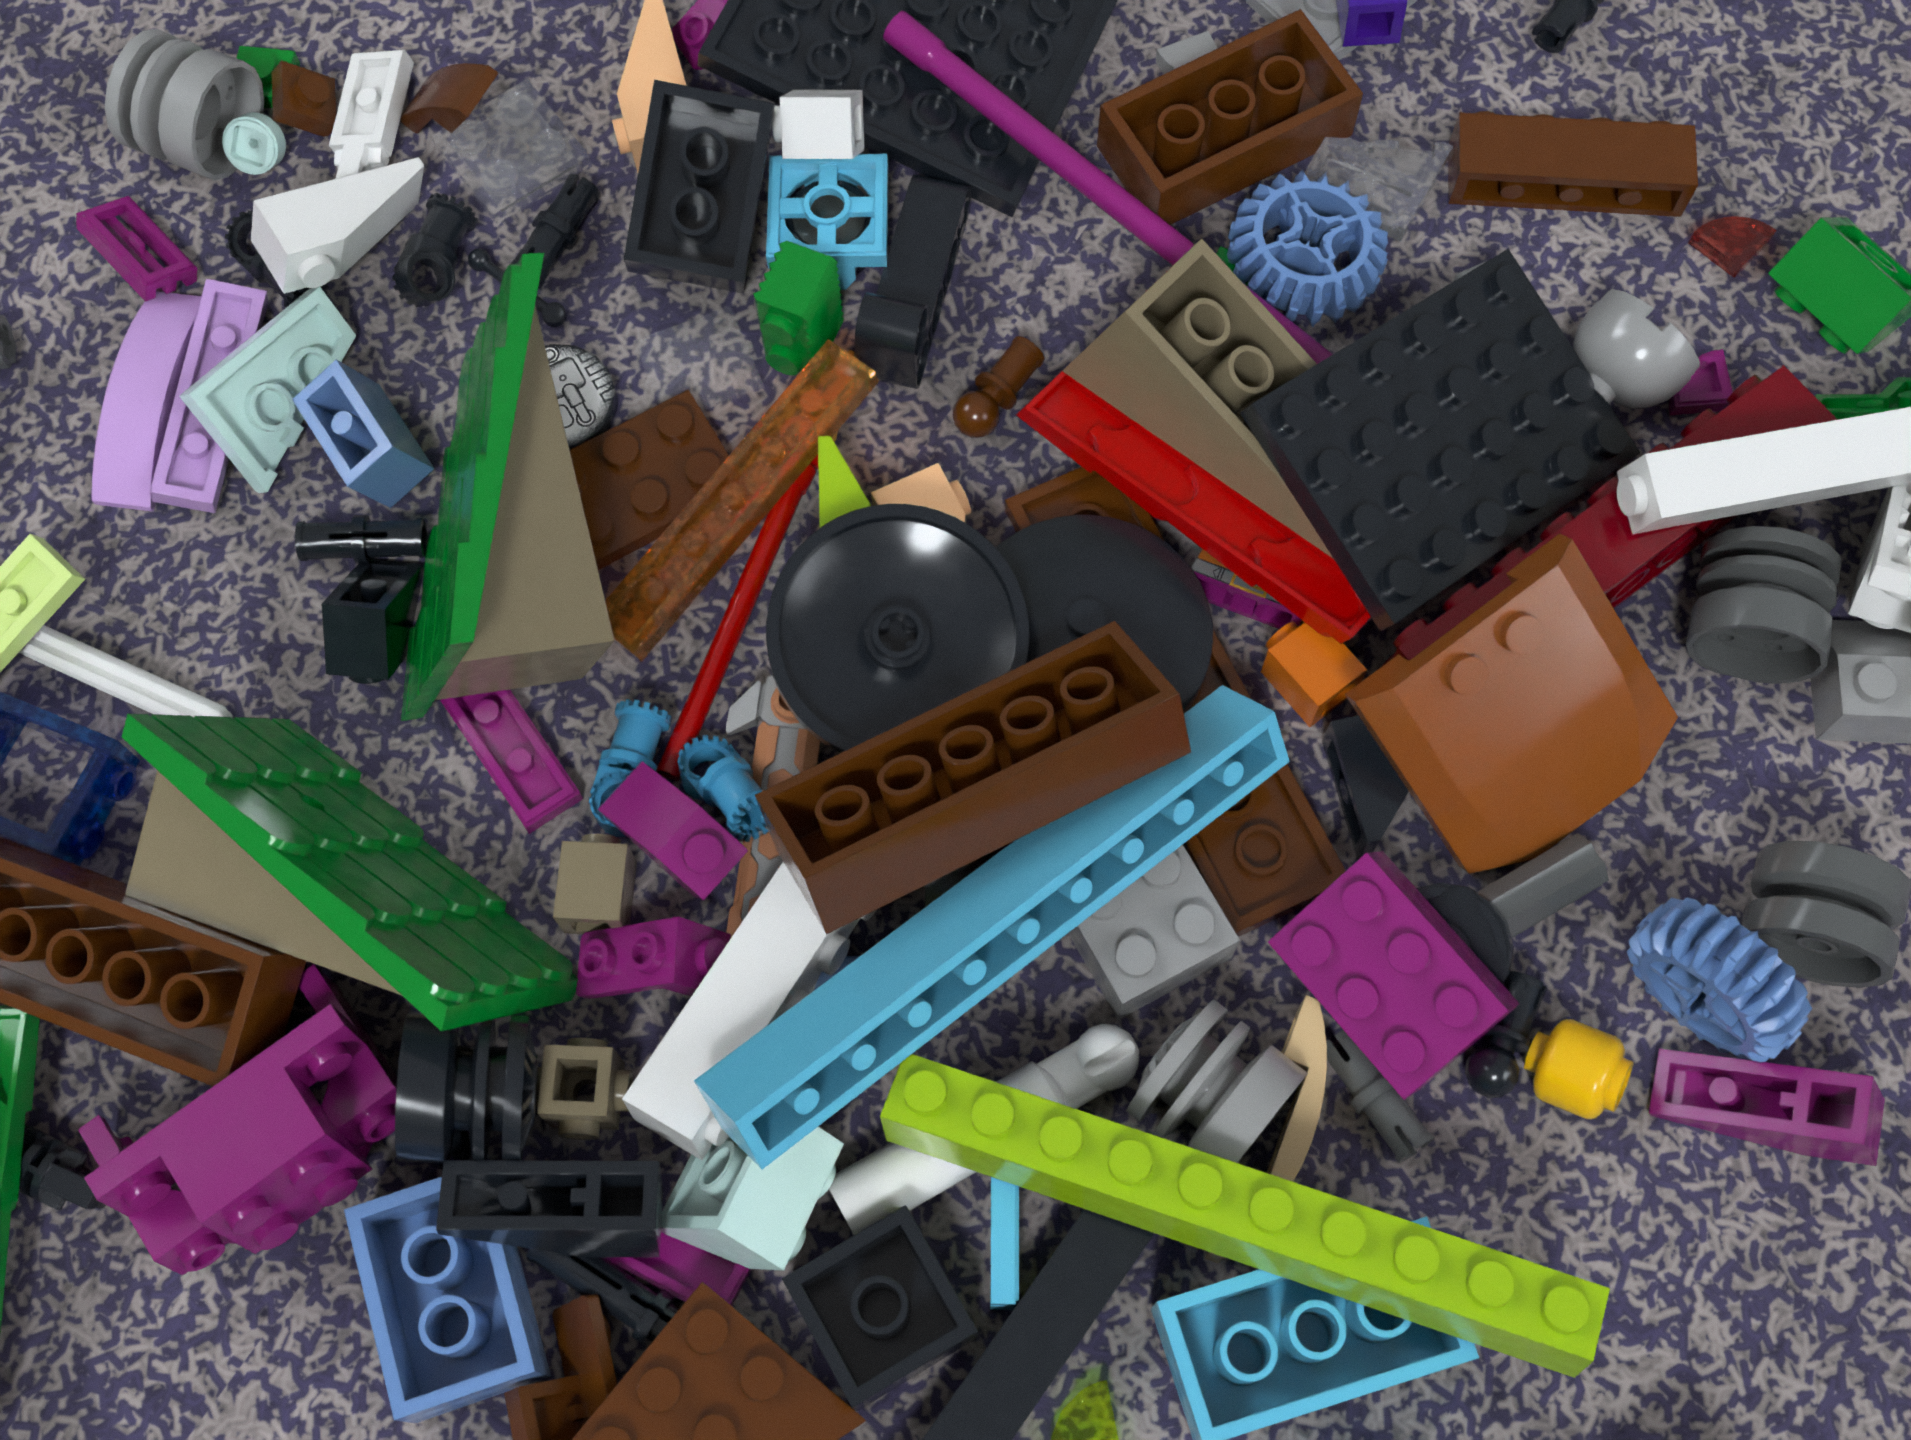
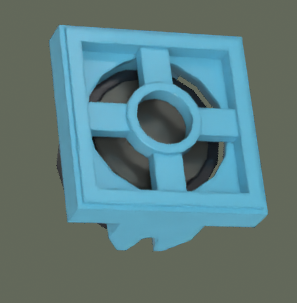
M859 154L854 159H783L782 155L769 156L766 240L768 269H770L769 263L775 261L774 253L780 251L779 243L785 241L833 257L838 262L836 267L838 268L837 274L840 281L838 286L841 288L840 290H846L856 280V274L863 271L865 267H887L888 155ZM802 185L805 186V188L799 190L793 198H789L797 188L801 187ZM858 185L866 191L869 197H866L863 194V192L860 189H858Z

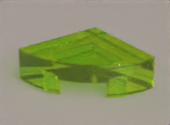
M1107 1380L1096 1382L1082 1389L1064 1406L1050 1440H1119Z

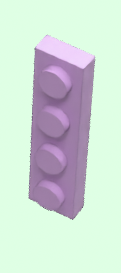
M206 279L150 488L153 502L216 513L229 458L179 395L263 327L269 303L267 291Z

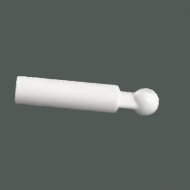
M1100 1024L1089 1028L1077 1041L1037 1064L1031 1061L996 1082L1077 1109L1103 1093L1122 1088L1131 1081L1138 1069L1139 1049L1129 1032L1116 1025ZM890 1142L836 1173L829 1191L853 1235H856L904 1205L911 1211L973 1175L976 1171Z

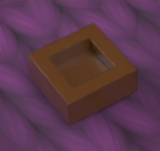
M281 60L271 73L273 121L319 136H329L333 130L337 114L335 78Z

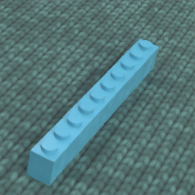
M1224 685L1220 686L1184 713L1191 753L1013 841L695 1079L696 1086L720 1127L763 1170L1289 763V757L1275 712Z

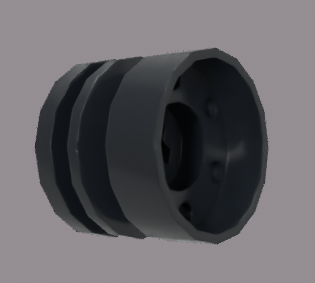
M408 1012L401 1039L396 1089L395 1148L396 1158L399 1162L443 1163L449 1157L455 1131H469L473 1160H487L490 1132H502V1160H522L524 1146L531 1128L535 1124L538 1085V1055H536L530 1033V1016H511L507 1047H495V1019L480 1022L474 1046H461L459 1027L440 1031L422 1013Z

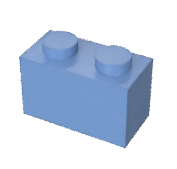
M337 359L292 399L347 487L391 508L434 470L433 465L381 386Z

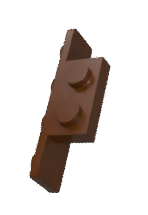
M596 1293L580 1296L553 1310L552 1317L565 1377L519 1386L504 1393L513 1440H572L617 1385L609 1348L611 1342L610 1326L607 1318L602 1313L599 1297Z

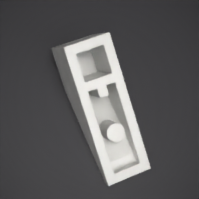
M417 157L254 200L251 241L282 292L285 294L306 287L317 288L331 280L340 278L407 216L419 202L424 164L420 158Z

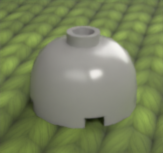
M1615 289L1609 290L1597 301L1578 325L1573 342L1574 351L1591 375L1595 391L1606 402L1610 404L1613 401L1628 409H1646L1669 400L1679 392L1700 367V361L1694 348L1671 322L1661 330L1656 324L1646 318L1654 308L1627 292Z

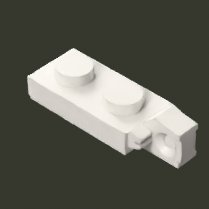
M405 50L352 54L329 142V147L335 153L334 165L338 168L335 179L388 165L414 64Z

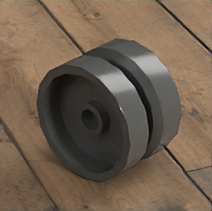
M1783 841L1766 845L1758 852L1750 883L1752 894L1758 899L1753 900L1744 908L1741 925L1751 932L1758 931L1759 938L1769 947L1777 948V956L1784 963L1794 967L1796 977L1831 986L1856 988L1880 986L1893 979L1899 951V937L1892 930L1905 922L1911 895V880L1898 867L1868 853L1845 846L1817 841Z

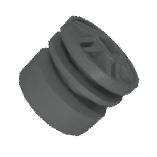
M1749 526L1728 529L1710 537L1701 550V572L1696 580V588L1700 598L1691 610L1686 641L1688 655L1701 667L1710 671L1758 683L1800 682L1818 676L1828 666L1833 632L1832 616L1829 612L1837 604L1836 585L1840 582L1841 556L1829 543L1810 534L1781 527Z

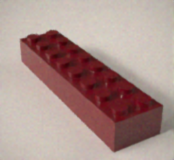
M1783 365L1763 381L1757 375L1747 379L1732 392L1726 400L1729 405L1719 413L1715 414L1710 408L1703 411L1683 429L1680 434L1683 439L1670 449L1834 421L1837 418ZM1662 442L1655 446L1653 449H1651L1648 453L1670 449L1664 442ZM1614 477L1592 494L1587 501L1590 507L1574 518L1570 512H1566L1548 525L1539 536L1542 542L1526 553L1522 547H1518L1507 554L1492 569L1491 573L1494 577L1479 588L1471 582L1454 593L1442 607L1445 613L1428 624L1421 618L1407 627L1394 640L1393 645L1397 650L1384 664L1398 654L1410 661L1510 586L1512 583L1506 573L1559 533L1574 541L1612 607L1615 609L1739 515L1632 534L1628 516L1621 511L1618 504L1617 485L1619 479Z

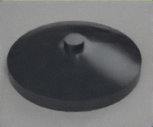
M883 504L857 509L835 518L811 534L796 549L782 569L771 595L766 621V645L773 679L789 710L813 736L825 745L842 753L1026 664L1029 648V620L1023 593L1015 574L997 548L981 533L958 518L939 510L910 504Z
M1070 515L1047 519L1016 532L996 547L1015 574L1027 607L1029 648L1026 663L1116 621L1180 693L1183 713H1186L1191 708L1204 683L1211 659L1213 623L1208 600L1200 581L1182 556L1169 544L1144 528L1123 520L1098 515Z

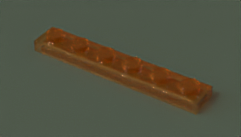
M828 339L605 600L615 642L641 662L645 659L818 455V436H831L832 438L879 383L873 369Z

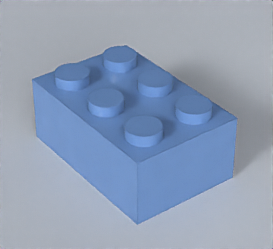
M442 1177L344 1209L395 1421L416 1424L505 1393L516 1387L551 1377L517 1246L439 1235L436 1231Z

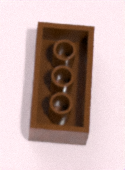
M1299 9L1101 104L1097 147L1125 189L1169 225H1172L1352 136L1363 93L1304 12Z

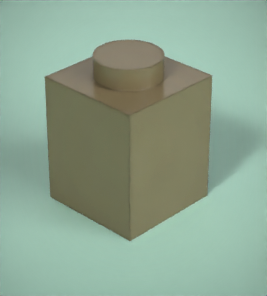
M586 834L582 836V842L562 841L553 918L564 933L584 934L585 932L630 925L637 861L628 844H621V839L607 834Z

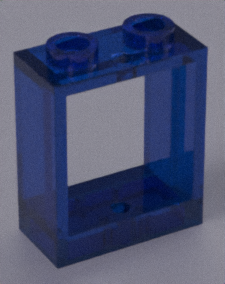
M0 692V767L25 726L92 754L46 835L0 815V837L80 866L84 858L91 857L99 848L104 837L105 829L103 824L115 803L125 799L133 789L137 777L136 767L140 760L114 738Z

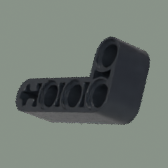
M913 174L887 256V267H884L877 293H865L858 312L855 329V350L859 377L915 389L919 388L969 217L972 199L971 186Z

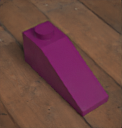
M1659 1048L1649 1114L1657 1118L1805 1156L1877 1166L1885 1099L1873 1076L1768 1062L1760 1063L1752 1060Z

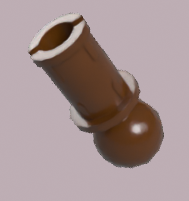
M1016 336L1010 347L988 372H980L977 375L975 383L979 391H969L957 399L953 407V420L961 434L970 438H981L989 435L996 429L999 423L1000 411L998 406L1010 410L1016 405L1017 398L1015 395L1035 370L1040 368L1045 361L1043 353L1033 342L1027 338Z

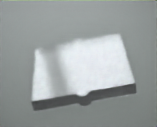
M730 306L633 341L647 374L644 378V385L647 389H653L658 404L689 389L701 411H705L764 389L763 382L750 354L753 351V344L749 340H744Z

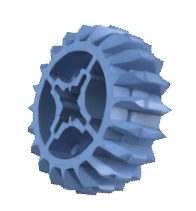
M1302 169L1295 176L1293 183L1280 173L1272 181L1271 187L1260 183L1257 189L1253 191L1251 199L1245 198L1244 202L1240 204L1236 220L1231 223L1228 234L1230 245L1227 258L1229 263L1235 264L1233 273L1241 282L1249 281L1248 287L1274 308L1286 311V317L1292 322L1296 320L1298 314L1307 317L1312 327L1317 322H1320L1323 313L1334 323L1343 317L1346 309L1355 313L1363 305L1365 297H1370L1376 291L1380 282L1379 275L1383 274L1388 261L1386 258L1388 253L1385 251L1388 244V232L1379 229L1382 223L1381 212L1366 211L1369 205L1368 194L1357 197L1349 195V180L1339 187L1330 185L1327 172L1319 177L1317 182L1309 181ZM1279 225L1282 234L1278 235L1276 242L1266 245L1263 235ZM1348 250L1351 264L1337 272L1333 265L1339 253Z
M1687 897L1684 900L1670 898L1652 913L1649 912L1636 926L1637 931L1629 939L1630 948L1627 951L1629 960L1633 964L1632 969L1635 976L1645 982L1644 989L1646 993L1654 996L1661 1003V1009L1672 1014L1678 1020L1680 1026H1686L1694 1032L1699 1041L1707 1040L1719 1052L1726 1054L1731 1052L1737 1059H1751L1752 1061L1762 1063L1766 1062L1769 1058L1775 1059L1783 1049L1788 1050L1802 1034L1800 1029L1808 1021L1807 1016L1812 1010L1806 998L1808 992L1804 984L1795 979L1796 971L1794 967L1784 963L1777 956L1778 949L1765 944L1759 938L1758 931L1751 932L1742 926L1736 916L1727 917L1721 914L1715 905L1706 904L1702 906L1695 899Z

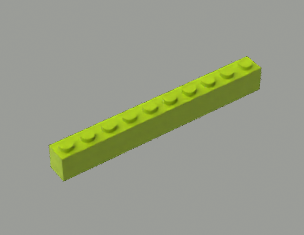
M911 1054L899 1065L880 1115L886 1141L1573 1378L1578 1376L1594 1361L1610 1291L1608 1287Z

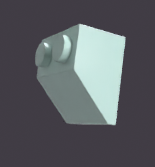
M817 1127L763 1170L730 1137L721 1146L713 1144L703 1160L691 1154L662 1211L661 1232L749 1269L784 1271L787 1263L799 1253L806 1238L805 1225L817 1200L828 1191L833 1183L836 1174V1166L834 1164L844 1143L820 1127Z

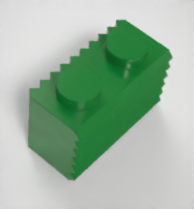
M785 241L779 243L780 251L774 253L775 261L769 263L770 271L764 273L765 281L758 283L760 291L753 293L766 356L765 359L772 368L783 374L794 376L800 372L816 377L844 321L842 317L844 313L841 311L843 306L840 305L842 294L839 293L841 288L838 286L840 281L838 280V268L836 267L838 262L831 256Z

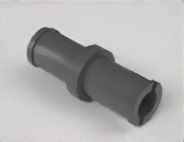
M1344 1030L1334 1035L1338 1041L1332 1042L1330 1039L1327 1040V1060L1354 1098L1350 1102L1351 1106L1358 1115L1363 1113L1367 1115L1395 1154V1159L1398 1163L1418 1153L1416 1149L1426 1147L1435 1139L1432 1133L1428 1132L1406 1100H1403Z

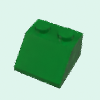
M1821 217L1768 273L1780 284L1774 290L1776 295L1791 309L1800 314L1806 309L1809 310L1824 324L1818 330L1821 336L1844 354L1850 349L1856 354L1869 352L1911 317V273L1847 217Z

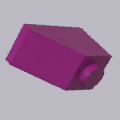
M643 761L632 770L597 809L687 892L702 900H705L749 851L701 806Z

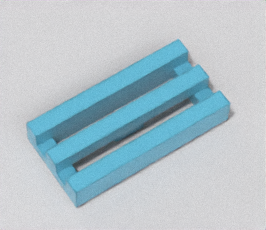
M991 1177L990 1310H1014L1019 1302V1186Z

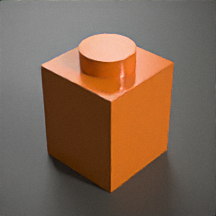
M1294 621L1284 625L1267 641L1265 647L1268 651L1261 669V673L1309 727L1347 700L1345 694L1362 682L1367 671L1365 666L1344 643L1340 644L1332 637H1325L1319 634L1305 622L1298 626Z

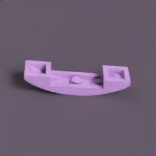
M156 291V298L144 302L130 324L109 378L99 419L92 473V502L95 505L154 512L156 502L152 501L150 488L201 296L177 293L165 294V292Z

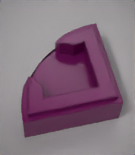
M1723 349L1710 351L1698 357L1700 367L1691 376V380L1669 399L1670 415L1702 413L1709 408L1713 412H1720L1729 405L1726 400L1733 391Z

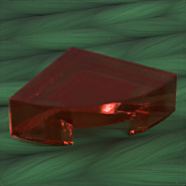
M1723 217L1707 222L1699 227L1691 236L1688 244L1735 278L1771 241L1777 230L1764 222L1747 217Z

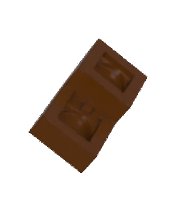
M462 63L443 67L426 79L401 114L400 122L412 132L418 134L433 119L452 134L469 117L499 73L491 66L483 64Z

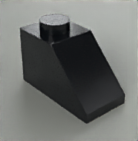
M370 559L369 563H359L324 600L321 606L326 674L349 676L351 681L361 684L377 683L390 679L407 657L409 630L413 627L424 573V564Z
M1359 715L1331 721L1322 744L1357 860H1359L1365 853L1374 852L1409 791Z

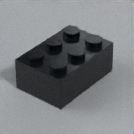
M654 79L624 253V262L628 272L744 294L772 133L774 103Z

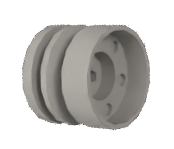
M159 29L144 30L127 42L114 62L106 88L105 113L107 125L118 143L160 160L168 159L170 163L214 181L227 178L237 170L228 160L222 144L223 132L228 123L246 113L257 112L263 114L264 109L262 81L253 66L213 49L203 50L200 46L189 40L179 39Z
M1213 999L1200 1013L1182 1022L1160 1047L1141 1074L1142 1079L1136 1095L1126 1111L1141 1122L1162 1100L1170 1109L1153 1133L1161 1138L1167 1137L1187 1120L1197 1128L1188 1147L1239 1163L1308 1073L1273 1045L1261 1051L1248 1064L1245 1063L1237 1055L1247 1038L1250 1027L1243 1021H1240L1220 1043L1212 1034L1222 1022L1228 1010Z

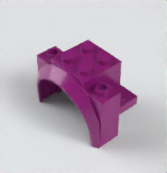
M314 964L303 971L299 987L316 1014L135 1142L129 1136L119 1139L114 1135L106 1119L100 1115L78 1129L99 1165L97 1169L84 1177L96 1200L128 1216L153 1261L180 1275L198 1271L215 1262L224 1253L227 1243L238 1244L248 1251L257 1254L261 1250L273 1249L289 1240L298 1230L299 1224L318 1213L324 1207L344 1200L356 1189L358 1185L357 1180L372 1170L366 1157L373 1143L389 1136L395 1131L397 1076L345 999L340 988ZM328 1080L326 1093L320 1106L309 1087L317 1081ZM177 1183L181 1191L172 1190L171 1186Z

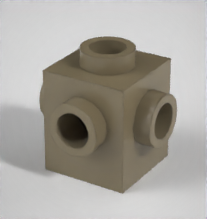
M571 1038L567 1040V1045L544 1044L542 1067H538L537 1114L551 1127L558 1128L559 1137L574 1140L599 1139L600 1129L619 1130L620 1112L629 1111L622 1098L634 1082L633 1071L624 1070L625 1062L613 1047H608V1042L604 1040ZM586 1084H596L594 1102L577 1101V1094L581 1087Z

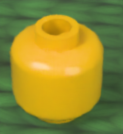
M1565 1019L1554 1027L1550 1036L1539 1031L1537 1032L1528 1050L1524 1069L1535 1073L1533 1091L1538 1099L1584 1119L1591 1120L1597 1118L1604 1109L1612 1112L1616 1111L1627 1087L1634 1062L1624 1058V1045L1616 1036L1578 1021Z

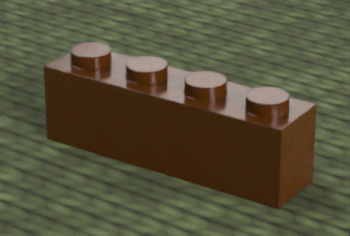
M1489 111L1475 113L1459 112L1448 144V204L1681 217L1698 187L1695 125L1671 124L1667 121H1653L1649 123L1613 121L1603 117L1572 119L1555 118L1547 114L1518 116L1499 115Z

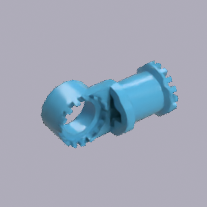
M626 699L625 702L620 701V703H617L615 708V716L618 719L617 727L610 749L604 750L601 753L597 774L590 791L589 804L595 819L606 833L616 837L627 836L597 809L641 761L657 772V765L653 762L661 733L669 730L672 717L667 711L658 710L657 706H653L650 710V703L645 702L644 706L640 707L641 703L639 700L632 702L630 699Z
M703 735V740L698 741L696 737L692 739L693 743L691 745L688 742L684 744V750L681 749L678 753V766L681 783L685 792L692 798L704 801L711 807H717L727 819L726 827L734 838L738 840L744 839L746 842H749L751 836L754 840L759 838V831L766 834L768 832L767 825L755 798V795L763 790L752 778L753 770L750 764L744 758H741L732 744L728 745V741L725 738L719 741V736L715 735L713 739H709L708 735ZM716 761L707 769L703 777L692 773L693 769L700 763Z

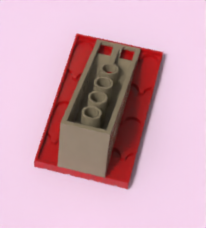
M1201 238L1020 410L1016 416L1089 473L1096 471L1154 518L1169 522L1249 586H1259L1319 634L1325 637H1332L1341 644L1353 638L1371 617L1240 414V412L1255 401L1312 368L1317 363Z

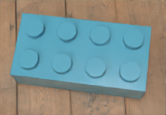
M1427 1216L1411 1221L1431 1228ZM1260 1269L1157 1301L1151 1308L1193 1440L1230 1439L1479 1358L1475 1344Z

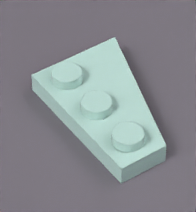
M321 287L308 289L179 395V397L250 486L258 493L268 492L278 475L274 471L287 448L295 445L304 429L301 426L304 418L292 399L336 359L342 362L356 334Z

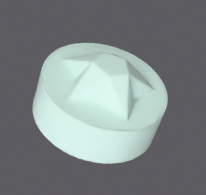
M257 112L243 114L228 123L223 132L222 144L228 160L242 172L253 175L265 173L277 166L285 155L286 141L281 128L273 119Z

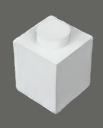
M792 90L781 96L780 106L774 107L772 130L775 142H782L783 159H854L863 152L862 90Z

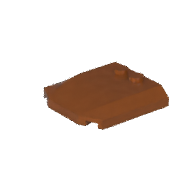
M1560 533L1506 573L1512 583L1510 586L1410 661L1399 654L1345 694L1458 866L1468 874L1532 860L1549 850L1641 781L1678 718L1574 541Z

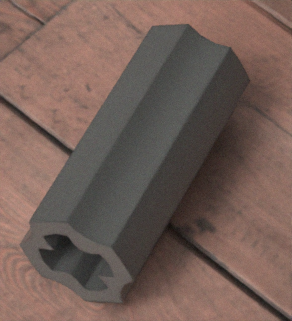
M1577 833L1477 892L1492 900L1508 922L1511 938L1602 886L1609 878L1605 863L1594 850L1592 843Z

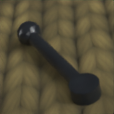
M481 248L472 250L468 255L469 266L475 271L487 272L501 283L505 271L491 262L490 254L486 250ZM539 296L536 297V309L542 313L544 322L548 326L558 327L566 321L567 315L560 303H547Z

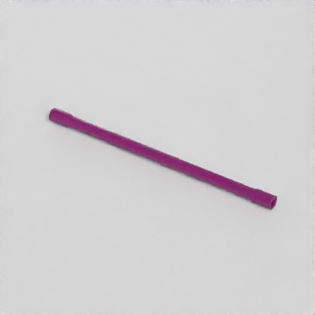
M899 12L890 21L883 35L884 41L918 68L931 73L1172 266L1195 245L947 49L941 39L907 12ZM1246 286L1317 364L1333 355Z

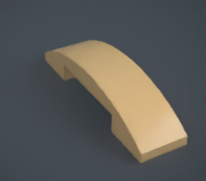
M1308 995L1304 997L1296 1011L1282 1049L1284 1055L1308 1074L1297 1087L1266 1172L1294 1182L1303 1165L1316 1131L1324 1098L1327 1072V1043L1320 1002ZM1207 1252L1205 1259L1218 1264L1225 1257Z

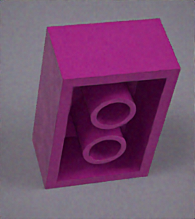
M1383 851L1365 853L1268 941L1270 946L1403 1100L1419 1091L1520 1004Z

